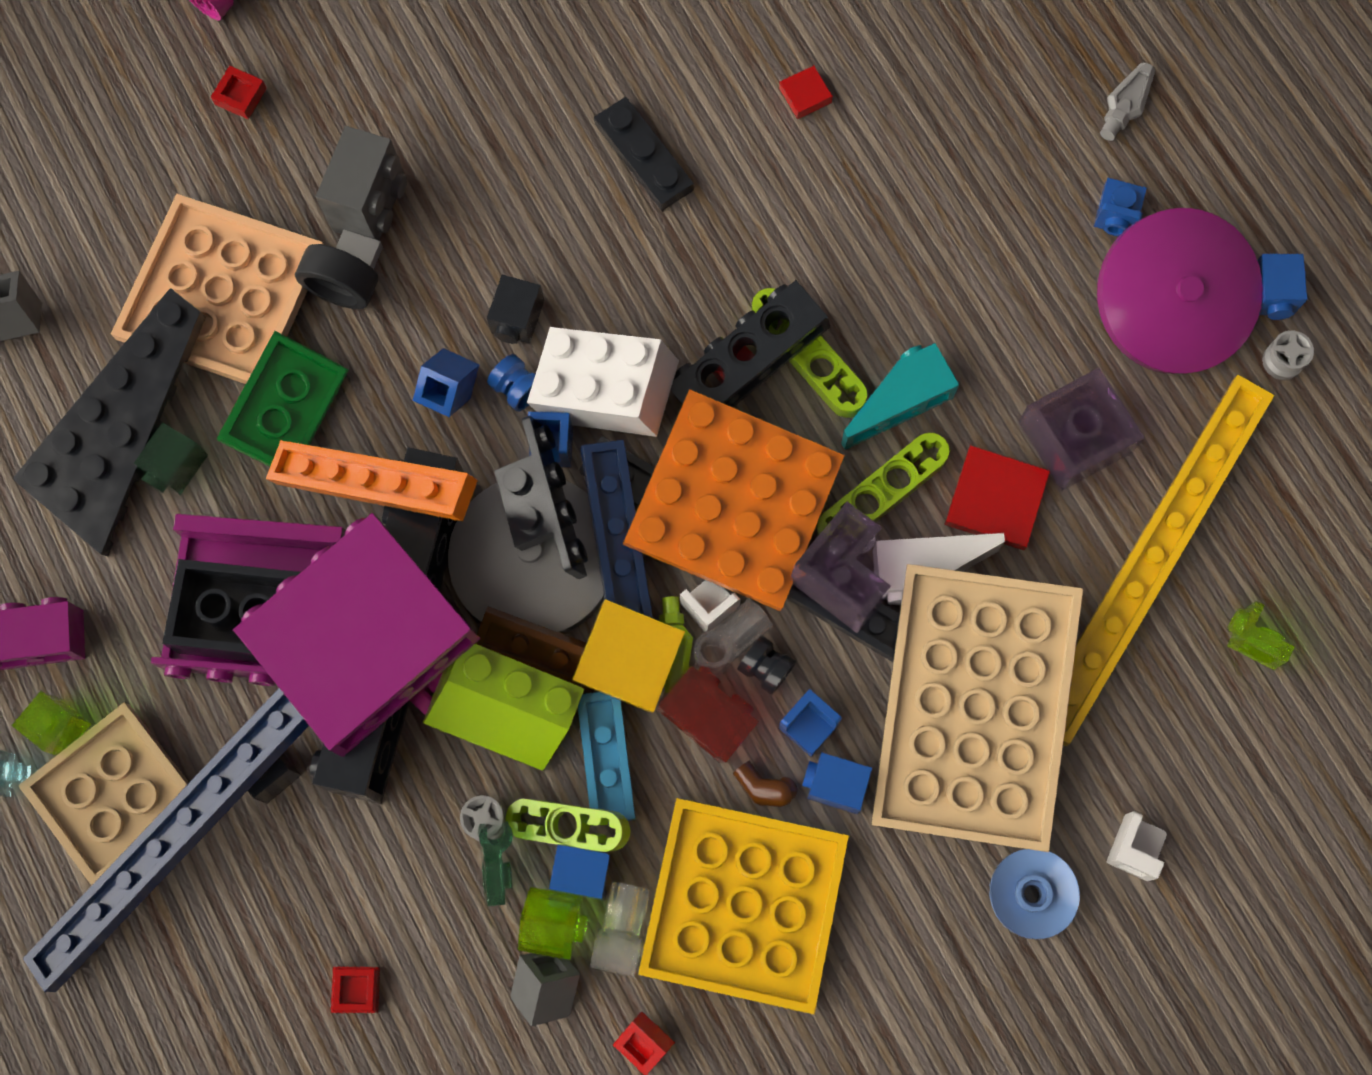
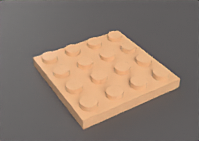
M176 194L111 335L116 340L125 343L171 288L206 316L189 360L184 363L246 384L273 332L277 331L286 337L288 336L308 291L295 278V272L305 249L311 244H324L321 241Z

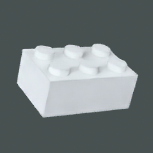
M550 327L527 403L537 412L569 413L572 425L657 437L679 360L661 339Z

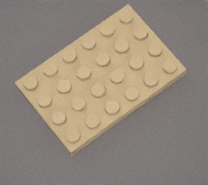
M907 564L872 825L1049 852L1083 588Z

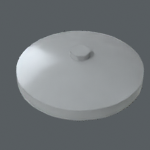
M566 481V485L562 486L566 500H569L576 513L577 523L573 524L576 537L582 541L588 556V561L584 563L587 577L577 579L563 570L555 538L523 551L514 547L498 483L483 490L469 503L464 520H457L451 534L448 549V568L453 587L459 599L477 621L482 622L485 611L489 606L565 634L584 623L600 607L604 601V593L588 494L584 490Z

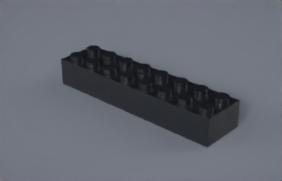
M407 447L404 460H398L464 472L456 457ZM384 506L382 523L386 524L385 527L440 591L448 563L450 538L457 520ZM410 700L344 757L329 751L324 744L322 750L317 749L310 766V775L314 776L312 784L334 794L382 804Z

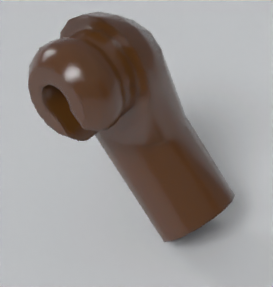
M750 760L732 773L751 800L758 805L783 807L790 804L797 795V785L791 778L782 777L780 780L763 779Z

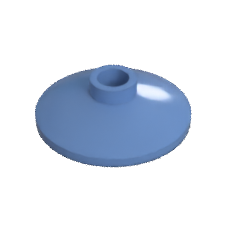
M1022 849L1010 854L997 866L990 882V901L996 917L1008 930L1018 936L1028 939H1045L1055 936L1069 926L1077 913L1080 891L1076 876L1063 859L1050 851ZM1027 886H1033L1039 892V898L1035 903L1028 902L1024 897V890Z

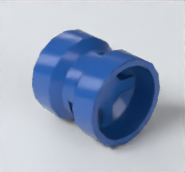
M511 354L494 367L488 376L487 383L495 392L504 393L507 396L508 404L514 410L520 412L530 406L527 401L536 373H529L525 369V363L516 354Z

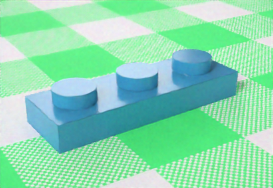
M601 692L582 694L578 705L589 807L616 811L624 815L628 821L636 820L621 700Z

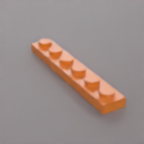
M282 440L279 443L266 477L267 480L281 486L458 521L464 520L478 479L464 472Z

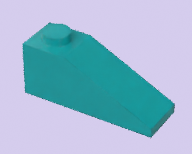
M936 343L925 348L922 345L914 346L900 356V360H898L844 430L841 441L844 450L954 398L959 384Z

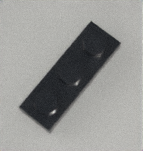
M626 96L594 116L595 126L661 211L694 191L692 180Z

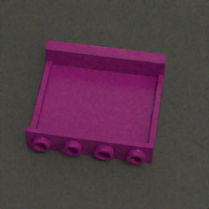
M373 513L366 518L354 521L346 529L344 537L332 547L328 546L318 551L306 569L298 575L285 579L277 587L275 595L264 604H259L249 609L243 615L242 622L233 629L327 749L341 757H344L481 639Z
M176 514L173 530L181 536L177 564L178 559L297 572H302L306 569L318 551L328 546L332 547L345 536V529L343 527ZM163 645L161 657L151 658V664L164 670V676L170 678L190 679L191 673L207 674L206 679L214 682L232 683L233 676L249 678L248 683L253 685H275V682L259 662L178 654Z

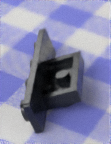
M532 416L522 418L531 455L494 470L514 547L523 551L555 538L563 570L577 579L587 577L584 563L588 561V556L582 541L576 537L573 524L577 523V517L569 500H566L562 486L566 485V478L561 466L554 459L552 448L556 446L554 436L546 424L541 425Z

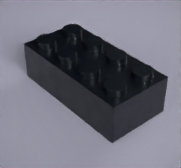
M178 559L162 644L178 654L258 662L233 629L242 622L243 615L249 609L256 605L264 604L277 593V587L285 579L298 575L301 572Z

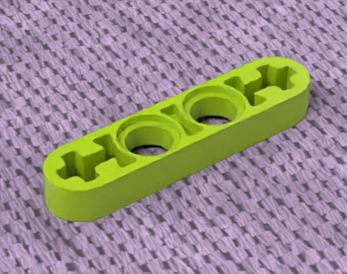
M765 288L759 291L753 298L752 310L757 312L763 307L764 302L768 303L767 299L775 289ZM781 319L783 323L778 330H775L778 326V320L770 325L768 331L775 335L782 334L788 329L790 323ZM819 336L789 361L838 416L853 418L866 403L867 389L863 382L822 336ZM820 358L827 359L833 366L832 373L826 377L816 376L810 369V364L814 360ZM840 375L843 377L839 383L842 390L847 394L853 391L857 393L854 405L849 401L843 404L840 402L842 393L834 384Z
M924 433L918 436L825 511L819 518L816 528V536L820 544L830 550H841L848 546L943 468L948 459L949 445L946 440L936 433ZM922 446H925L927 449L936 447L938 449L937 461L931 457L927 458L920 464L917 471L913 463L920 458L923 452ZM899 468L907 472L910 477L908 486L897 489L888 483L887 474L893 469ZM862 494H870L877 499L879 508L872 514L861 513L855 506L857 497ZM846 507L852 520L843 527L842 535L844 537L840 538L836 534L831 537L827 536V522L830 521L832 524L837 525L846 518L847 512L842 509ZM853 520H855V521H856L857 523H859L860 525H859V526H855V523H854Z

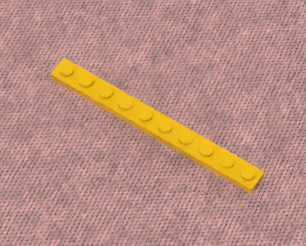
M1237 375L1231 382L1076 643L1063 740L1064 746H1068L1073 740L1275 396L1240 375Z

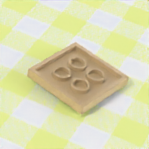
M124 702L18 786L92 886L189 782L131 705Z

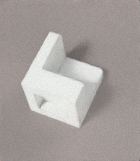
M705 580L692 592H689L687 589L680 594V605L708 636L740 609V598L735 593L730 595L725 588Z
M1133 811L1124 815L1106 863L1145 881L1158 879L1165 863L1158 860L1167 833L1158 827L1142 821L1143 814Z

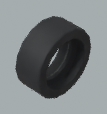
M311 244L305 249L295 272V278L303 288L325 301L350 309H364L367 307L379 280L375 270L358 257L335 247L322 244Z

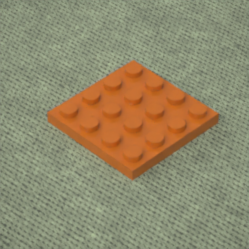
M689 389L623 545L781 611L845 455Z

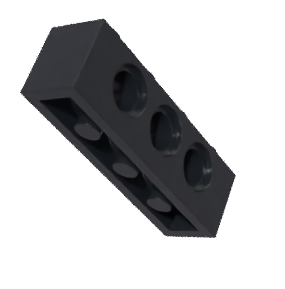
M797 280L789 286L783 284L769 295L768 303L757 312L752 310L742 316L735 325L737 329L726 338L718 337L704 349L705 355L693 365L687 363L675 372L671 392L682 405L690 389L730 407H734L830 328L828 316ZM783 319L790 323L788 329L782 334L775 335L768 331L770 325L776 320ZM752 345L757 348V353L751 360L740 361L737 359V354L742 347ZM721 371L725 373V379L720 386L715 388L705 386L706 378L712 372Z

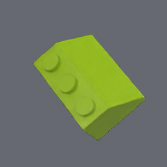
M474 644L443 671L422 724L543 771L571 726L584 688Z

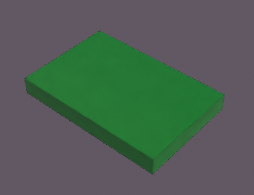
M274 331L216 440L270 467L281 440L310 445L349 369Z

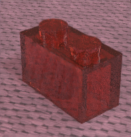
M690 666L684 670L665 693L655 709L719 763H726L757 725L758 721L751 716L754 709L737 694H733L730 698L720 690L718 686L721 681L707 668L701 666L697 670Z

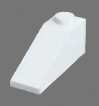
M1004 533L876 541L872 553L877 600L887 599L890 605H901L907 564L963 572L998 552L1005 542Z

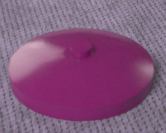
M1173 208L1159 211L1140 219L1119 235L1108 250L1100 269L1097 284L1100 317L1114 344L1135 363L1147 369L1167 374H1185L1206 370L1232 356L1253 331L1261 310L1263 295L1260 266L1244 236L1221 217L1193 208Z

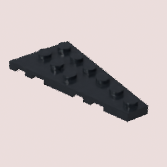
M171 288L13 477L15 482L98 553L104 556H109L113 546V542L110 541L118 521L122 522L128 509L125 506L133 484L140 480L163 423L160 421L167 401H172L177 389V386L174 384L184 362H188L206 318L201 311Z

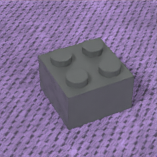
M349 126L344 127L315 196L333 232L342 234L343 230H347L379 241L382 233L389 231L393 220L392 208L396 199H400L403 196L407 185V177L403 172L400 159L396 154L391 139Z

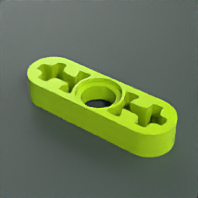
M519 799L509 806L505 817L507 829L516 838L600 852L617 851L627 844L630 837V825L626 817L619 812L537 799ZM529 812L531 816L546 817L545 825H527V823L521 822L522 813ZM566 812L571 813L577 821L576 831L569 838L564 837L558 829L559 819ZM609 823V827L616 829L615 837H609L608 839L604 834L589 833L590 825L601 826L608 825Z

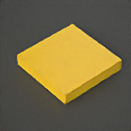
M605 599L572 681L653 713L685 631Z

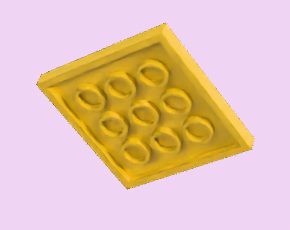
M676 798L638 975L815 1014L849 835Z

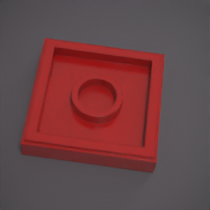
M970 445L944 525L974 535L1004 533L1005 542L1003 544L1024 551L1029 542L1050 471Z

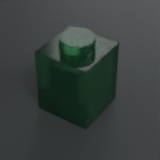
M162 422L133 464L145 473L141 480L161 493H164L166 488H169L181 495L208 457V454L196 442Z

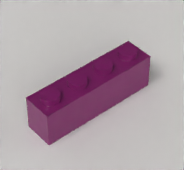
M45 598L41 600V605L27 607L23 603H5L0 605V670L85 659L84 612L81 608L70 603L67 598Z

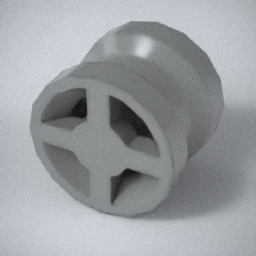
M1295 330L1285 331L1279 334L1264 351L1262 358L1263 367L1268 374L1276 379L1290 380L1296 377L1313 359V343L1302 332ZM1280 354H1284L1288 358V362Z
M484 795L475 796L468 800L461 809V827L466 834L477 841H494L506 829V811L492 797Z

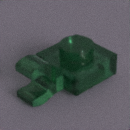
M508 821L502 823L503 834L496 840L487 837L488 833L485 823L479 824L478 838L482 846L483 894L487 907L505 905V889H512L510 862H503L502 853L511 845L513 840V832Z

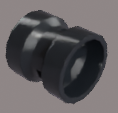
M762 635L747 652L737 670L746 677L755 676L761 682V688L773 695L789 675L797 660L787 653L780 654L776 652L773 648V643Z

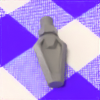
M1147 62L1140 63L1107 97L1109 111L1104 117L1106 123L1100 131V135L1104 139L1114 140L1119 130L1125 129L1129 120L1142 116L1156 71L1153 65Z

